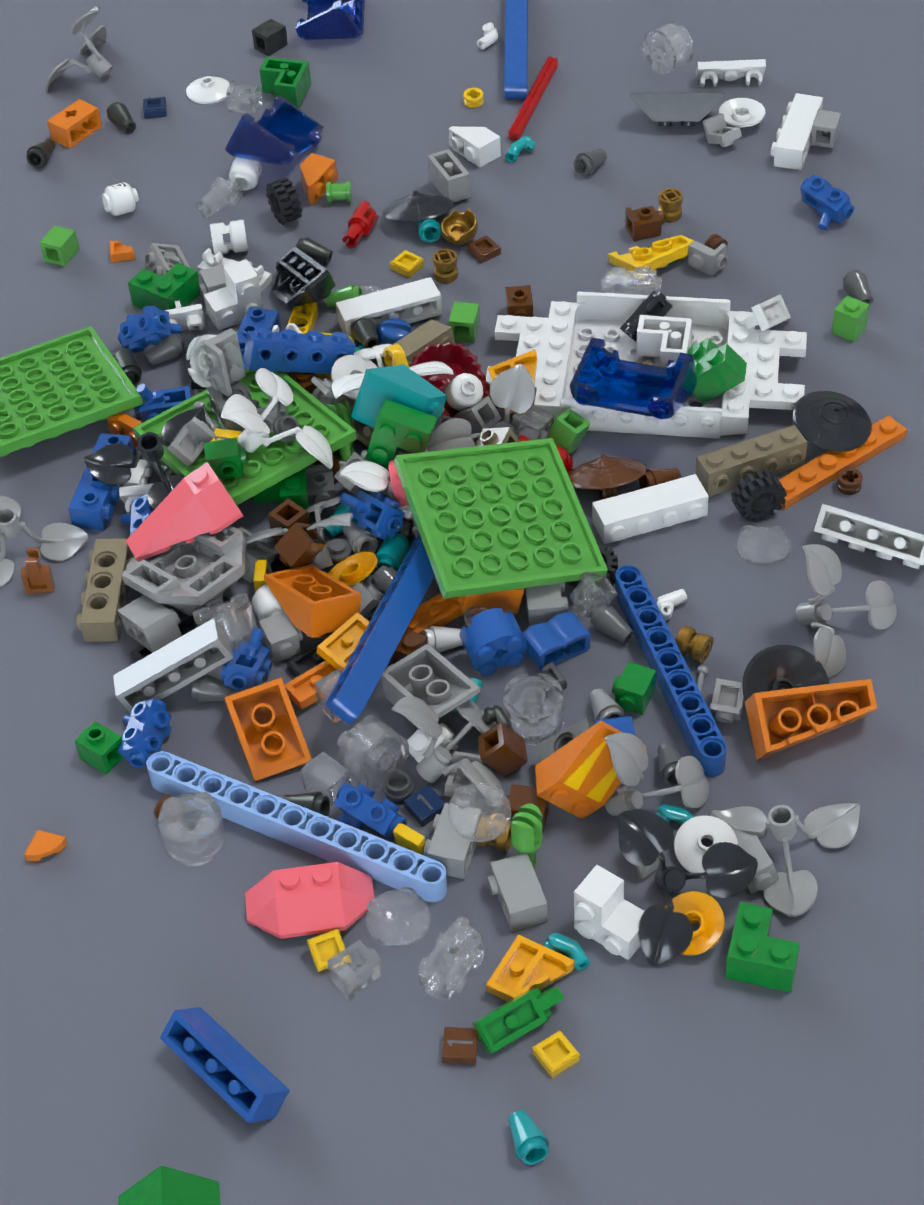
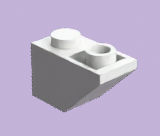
M458 126L449 128L450 148L478 167H482L501 156L500 136L488 128Z

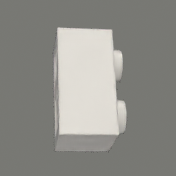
M139 459L137 467L130 468L131 478L123 484V487L147 484V480L152 474V468L149 467L148 461Z

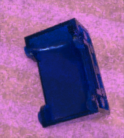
M302 0L308 4L307 21L303 18L297 20L295 29L300 38L305 40L348 39L363 35L365 0Z
M279 95L275 97L271 110L266 109L258 121L254 122L255 118L248 113L242 116L225 151L236 158L277 165L289 164L293 158L312 146L316 147L323 137L320 134L324 126Z
M591 337L570 383L571 394L580 405H589L663 420L672 418L693 394L697 385L693 354L680 352L675 363L674 360L669 359L666 367L620 360L617 350H613L611 353L604 348V339Z

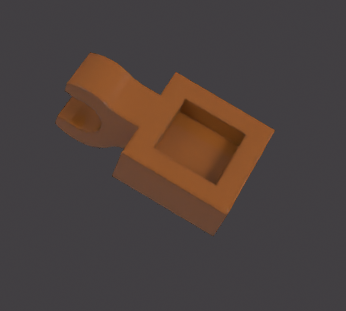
M38 547L26 548L28 559H25L26 566L21 567V578L26 594L54 592L55 582L50 565H41Z

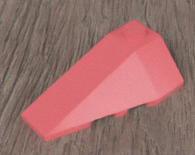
M207 462L184 477L126 540V543L139 562L169 551L172 545L182 541L188 544L195 541L196 536L209 532L211 535L218 533L244 515Z

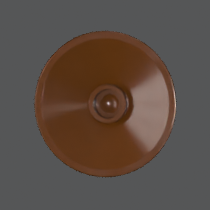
M604 453L601 454L600 458L575 467L568 473L573 487L581 489H606L625 485L639 479L646 473L647 467L644 463L632 458L606 456Z

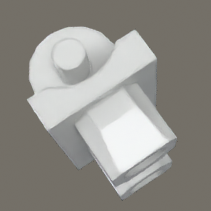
M179 300L175 301V309L164 310L169 312L170 323L181 324V331L203 330V327H205L201 304L181 307Z

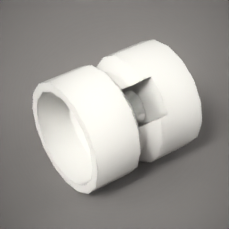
M244 220L230 221L227 226L223 222L210 224L214 255L218 252H221L222 255L228 254L229 250H233L235 253L248 251ZM230 233L231 242L224 243L223 234Z

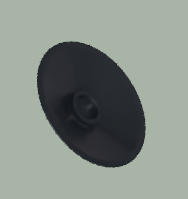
M415 190L413 194L398 199L385 207L383 216L390 220L402 222L427 220L443 215L451 210L453 201L444 196L418 193Z
M833 391L811 392L801 397L793 407L792 419L796 428L807 441L823 449L831 451L856 449L867 441L872 431L871 419L866 410L857 401L841 393Z
M777 644L760 650L749 661L743 675V694L746 701L754 693L829 684V679L822 664L819 661L816 662L815 657L811 653L794 645Z

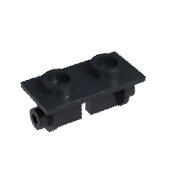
M653 290L620 327V330L637 343V328L640 315L664 317L673 306L666 301L667 298L664 294Z

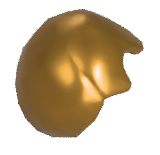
M466 209L464 213L454 210L450 216L443 219L440 225L442 237L454 245H464L471 242L477 234L478 228L476 215L470 209Z

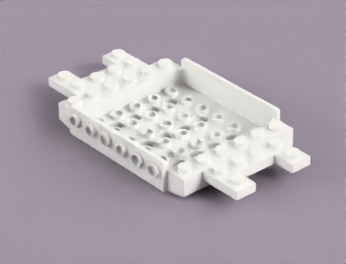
M577 292V303L551 301L549 318L498 315L495 340L519 341L516 357L532 350L537 352L538 361L534 385L536 395L534 421L553 424L558 416L570 408L590 423L587 431L720 439V436L747 434L749 408L793 410L795 403L804 396L805 385L778 383L779 356H806L807 332L768 329L761 331L755 329V326L747 329L743 320L753 316L754 313L730 311V300L666 296V301L673 307L664 317L692 319L691 346L707 338H710L718 347L727 343L747 363L744 382L705 402L702 407H690L689 404L691 402H702L683 385L684 377L670 376L664 393L654 391L653 387L642 388L636 384L637 374L642 362L653 363L654 367L659 368L660 357L637 356V343L620 330V327L649 295ZM594 344H603L605 347H603V349L596 350L593 349L591 346ZM591 361L602 362L599 367L589 365ZM487 369L486 381L491 386L493 381ZM590 378L600 380L598 384L587 383V380ZM589 395H593L598 398L596 399V401L584 400V398ZM644 398L650 402L648 404H640L636 401Z

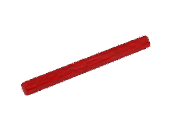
M549 56L542 66L508 130V138L510 140L514 139L517 141L520 139L558 66V59L556 57L552 58Z

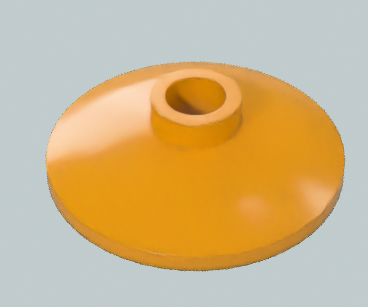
M372 552L356 553L339 562L328 574L349 587H353L358 582L363 584L366 581V577L376 567L378 559Z
M697 891L685 892L672 899L674 904L673 912L685 914L690 920L691 925L694 923L700 924L699 929L693 932L690 945L681 954L699 955L713 948L720 940L725 928L724 913L718 902L708 894Z

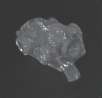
M639 266L633 271H626V267H613L611 271H606V278L601 279V293L650 295L653 290L655 292H662V277H657V270H651V266ZM621 283L623 290L616 291L614 285Z
M458 917L456 923L453 922L447 932L443 931L437 938L433 952L430 956H425L419 964L420 985L424 993L433 999H438L441 995L449 1000L454 992L461 993L467 983L468 976L466 974L471 967L477 969L483 961L485 951L483 950L482 935L469 926L470 921L466 917Z

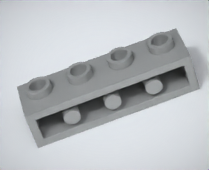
M214 618L113 675L116 698L130 714L135 703L150 699H163L232 660L233 653L230 638Z

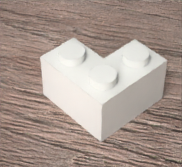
M247 259L223 267L227 287L204 294L207 315L218 331L241 323L242 317L246 316L250 307L263 309L259 278Z
M640 315L637 328V356L660 357V366L670 368V376L684 377L688 349L691 346L692 319Z
M596 865L574 891V928L587 939L592 938L602 944L611 954L620 955L629 960L641 946L638 927L644 910L624 899L623 879Z

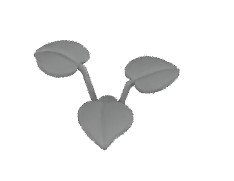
M99 6L92 8L81 16L71 30L73 35L80 31L86 40L81 46L79 53L83 54L88 49L92 52L86 60L88 66L74 59H65L49 74L45 85L46 92H48L50 84L72 65H77L88 73L93 71L100 79L104 78L113 68L95 48V45L107 42L106 28L103 25L99 26L89 37L85 33V27L98 15Z
M518 364L495 377L490 386V396L493 403L497 407L506 408L504 421L496 423L493 428L510 427L515 434L514 427L509 423L510 411L513 410L516 413L522 414L528 411L533 404L535 397L534 383L529 371L522 364ZM449 419L433 432L428 450L439 451L475 447L472 439L479 438L481 433L471 434V424L465 419Z
M0 496V588L7 585L15 573L14 562L4 559L6 555V538H15L21 530H24L35 542L42 544L40 550L46 559L53 562H62L77 554L88 541V534L81 528L71 524L52 523L43 528L42 538H40L26 526L25 522H20L22 515L20 505L9 497Z
M341 496L316 503L306 509L308 513H315L316 523L309 526L307 531L317 528L318 535L324 540L323 529L327 526L342 525L351 527L353 513L338 514L321 521L320 513L327 507L337 508L340 504ZM279 527L259 531L245 539L246 545L263 538L285 535L288 529ZM327 545L322 548L309 565L312 564L319 569L333 565Z
M804 545L808 580L812 590L818 596L809 598L808 602L800 603L796 608V618L802 626L811 625L812 629L818 628L814 638V657L816 662L819 661L822 664L828 678L837 675L844 668L846 648L843 639L838 635H834V628L823 624L830 620L832 614L868 611V621L873 628L878 630L887 629L896 619L895 597L890 586L886 582L878 580L873 581L867 587L866 602L868 605L831 609L829 604L820 600L834 593V585L840 582L842 578L840 560L833 550L824 545Z
M406 696L400 699L392 707L391 711L402 714L422 732L432 737L427 750L423 753L424 758L416 766L420 776L426 781L434 783L442 774L447 776L451 771L460 768L465 776L483 794L494 810L499 804L502 792L501 784L497 777L478 761L471 763L465 758L451 765L452 756L449 752L473 725L483 734L496 726L495 722L487 724L484 718V711L480 710L469 699L456 707L458 712L469 721L468 724L445 748L439 746L436 749L434 747L442 734V727L438 724L439 718L429 705L417 697Z
M616 733L604 737L610 749L616 775L624 785L618 787L605 804L606 810L611 816H618L623 811L639 810L643 805V799L681 791L683 804L688 808H698L706 802L709 794V784L704 774L703 766L695 757L684 756L678 760L675 769L678 786L641 794L632 787L638 785L644 779L642 772L647 769L649 763L643 742L637 736L629 733ZM658 857L649 866L636 865L639 879L646 878L658 868Z
M841 803L820 807L807 815L804 825L800 822L799 816L794 815V811L786 805L773 807L769 811L768 819L763 811L751 806H740L727 810H712L711 816L723 820L732 828L738 844L754 835L758 839L766 838L770 830L772 836L782 842L787 873L778 872L779 880L763 890V895L767 904L774 910L788 917H797L807 912L813 906L818 895V885L810 871L799 870L793 872L788 841L796 835V826L809 839L817 837V841L822 847L830 849L844 847L851 843L857 834L860 804Z

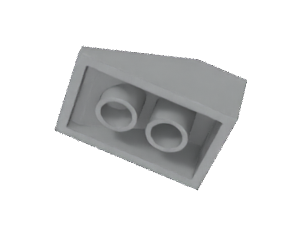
M429 644L424 645L388 667L381 676L385 697L391 704L395 705L403 697L414 696L429 705L438 718L481 692L479 686Z

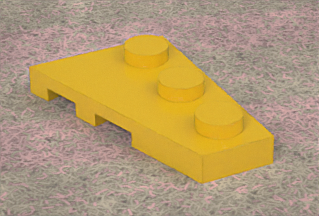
M678 235L652 243V247L639 248L638 246L629 248V253L626 254L608 253L609 263L635 276L642 277L652 270L666 267L670 262L686 258L689 245L694 240Z

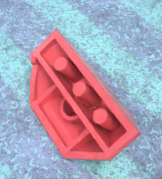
M339 862L273 870L245 893L247 923L252 926L256 925L263 931L280 939L328 933L336 929L339 931L346 930L359 920L367 910L370 911L375 907L372 876Z

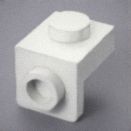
M444 723L440 724L442 734L434 747L436 749L439 746L445 748L455 735ZM418 729L403 745L419 763L424 758L423 753L427 750L432 737ZM456 744L452 748V750L455 751L458 748V745Z

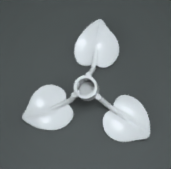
M381 344L372 348H365L354 352V355L363 357L364 361L376 358L378 366L384 367L381 358L383 350L392 344ZM439 361L426 362L409 367L419 376L432 374L454 375L453 370L449 366ZM351 374L335 379L332 383L334 397L337 399L347 391L360 388L364 374Z
M265 368L258 369L255 374L259 387L272 397V401L261 416L257 414L254 404L240 394L232 395L224 404L221 418L231 420L245 428L238 436V442L246 451L253 453L262 444L267 447L274 441L296 434L297 441L306 451L322 462L329 470L332 468V450L327 439L310 426L306 425L302 429L295 427L269 438L270 429L263 422L277 401L285 406H289L293 401L291 388L278 375Z
M367 461L355 462L346 466L339 474V477H344L358 487L371 492H380L388 488L389 498L395 500L391 481L388 480L390 477L389 471L376 463ZM410 506L400 507L399 509L405 512L403 518L412 520Z

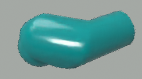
M531 136L520 138L510 146L505 155L506 160L509 162L516 161L523 148L527 152H531L536 142L531 139Z

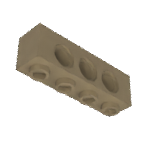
M128 538L96 539L94 550L89 552L90 571L85 573L86 592L81 593L82 613L77 614V628L82 630L85 642L119 641L122 622L117 610L125 606L128 585L124 583L122 573L126 570L130 559L133 558V553L126 543Z

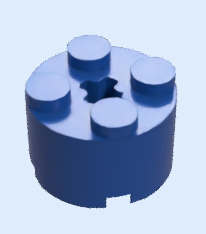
M502 608L485 610L470 619L472 624L467 629L465 626L461 628L459 636L473 668L479 671L481 676H490L496 672L497 668L506 665L516 667L524 661L523 654L527 649V642L512 611L508 610V613H505Z

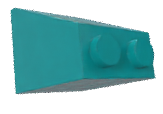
M404 364L370 368L365 371L351 417L374 428L377 416L385 400L388 399L438 417L434 428L435 431L440 416L443 413L447 395Z

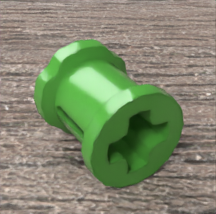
M331 181L327 182V202L332 203L333 200L352 202L351 181L339 184H332Z

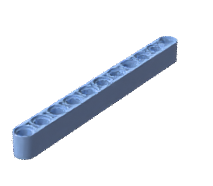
M156 752L146 762L151 785L161 793L171 794L178 800L329 862H339L369 874L373 880L424 901L438 902L448 892L446 869L439 861L168 752Z

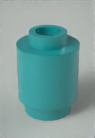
M395 533L394 538L386 537L376 554L378 559L376 566L378 569L382 566H387L388 568L393 567L396 572L398 571L410 549V542L407 537L399 533Z

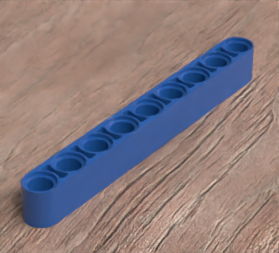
M506 0L505 99H525L527 96L528 0Z
M420 534L410 547L325 702V707L348 725L352 724L364 710L435 576Z
M623 565L615 573V596L630 628L635 631L634 636L649 667L656 670V682L691 755L701 763L706 776H718L725 770L726 743L641 571L633 565Z

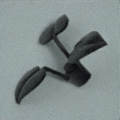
M204 408L190 409L171 418L162 429V437L153 432L141 435L136 447L135 457L128 446L120 443L107 445L95 453L85 456L84 461L88 470L97 480L106 485H122L130 480V468L137 467L142 454L146 461L155 462L163 480L153 484L148 492L149 505L155 510L184 478L182 474H176L169 479L167 478L160 462L164 455L163 446L168 448L182 427L194 417L206 423Z
M623 811L618 815V842L624 858L637 866H649L656 861L657 857L659 858L655 883L660 890L664 891L663 896L666 898L668 908L665 909L660 905L649 906L643 912L638 927L642 951L649 963L657 966L683 953L690 945L693 936V929L688 917L683 913L673 912L674 904L671 894L682 890L686 880L707 878L706 887L711 895L720 898L733 897L741 893L752 882L757 871L758 862L755 857L740 846L730 842H719L711 845L703 854L702 867L705 872L684 874L678 867L666 866L665 855L662 852L671 848L674 843V834L668 822L648 811Z

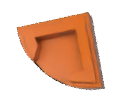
M109 241L111 263L135 260L134 250L131 246L122 245L120 241Z
M37 830L24 853L26 861L38 862L55 852L56 854L60 853L68 843L66 837Z

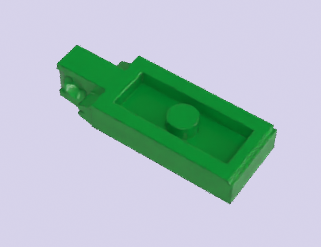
M536 987L522 993L472 1024L486 1052L491 1054L548 1021L547 1018L552 1015L549 1008L564 1000V997L559 987H550L543 992H540L539 988Z

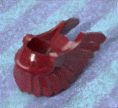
M452 342L446 344L439 343L437 345L430 344L420 351L417 356H413L410 367L426 362L439 361L445 363L453 370L454 375L432 374L421 376L444 394H446L448 384L457 375L467 373L476 376L481 381L483 386L482 398L489 396L491 399L490 384L486 381V376L481 371V364L477 363L478 357L472 355L470 348L465 349L462 343L454 345ZM446 399L441 417L447 421L453 419V414L459 411L452 408Z

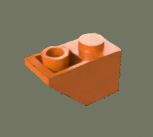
M311 153L300 164L301 182L309 204L314 205L324 196L327 182L336 183L338 179L336 160Z

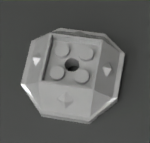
M229 525L213 535L207 532L196 536L195 541L186 544L185 541L174 544L169 551L139 562L134 556L127 564L126 570L123 571L122 578L126 585L157 603L169 604L191 616L213 599H221L223 592L237 583L238 579L245 574L246 540L242 531Z

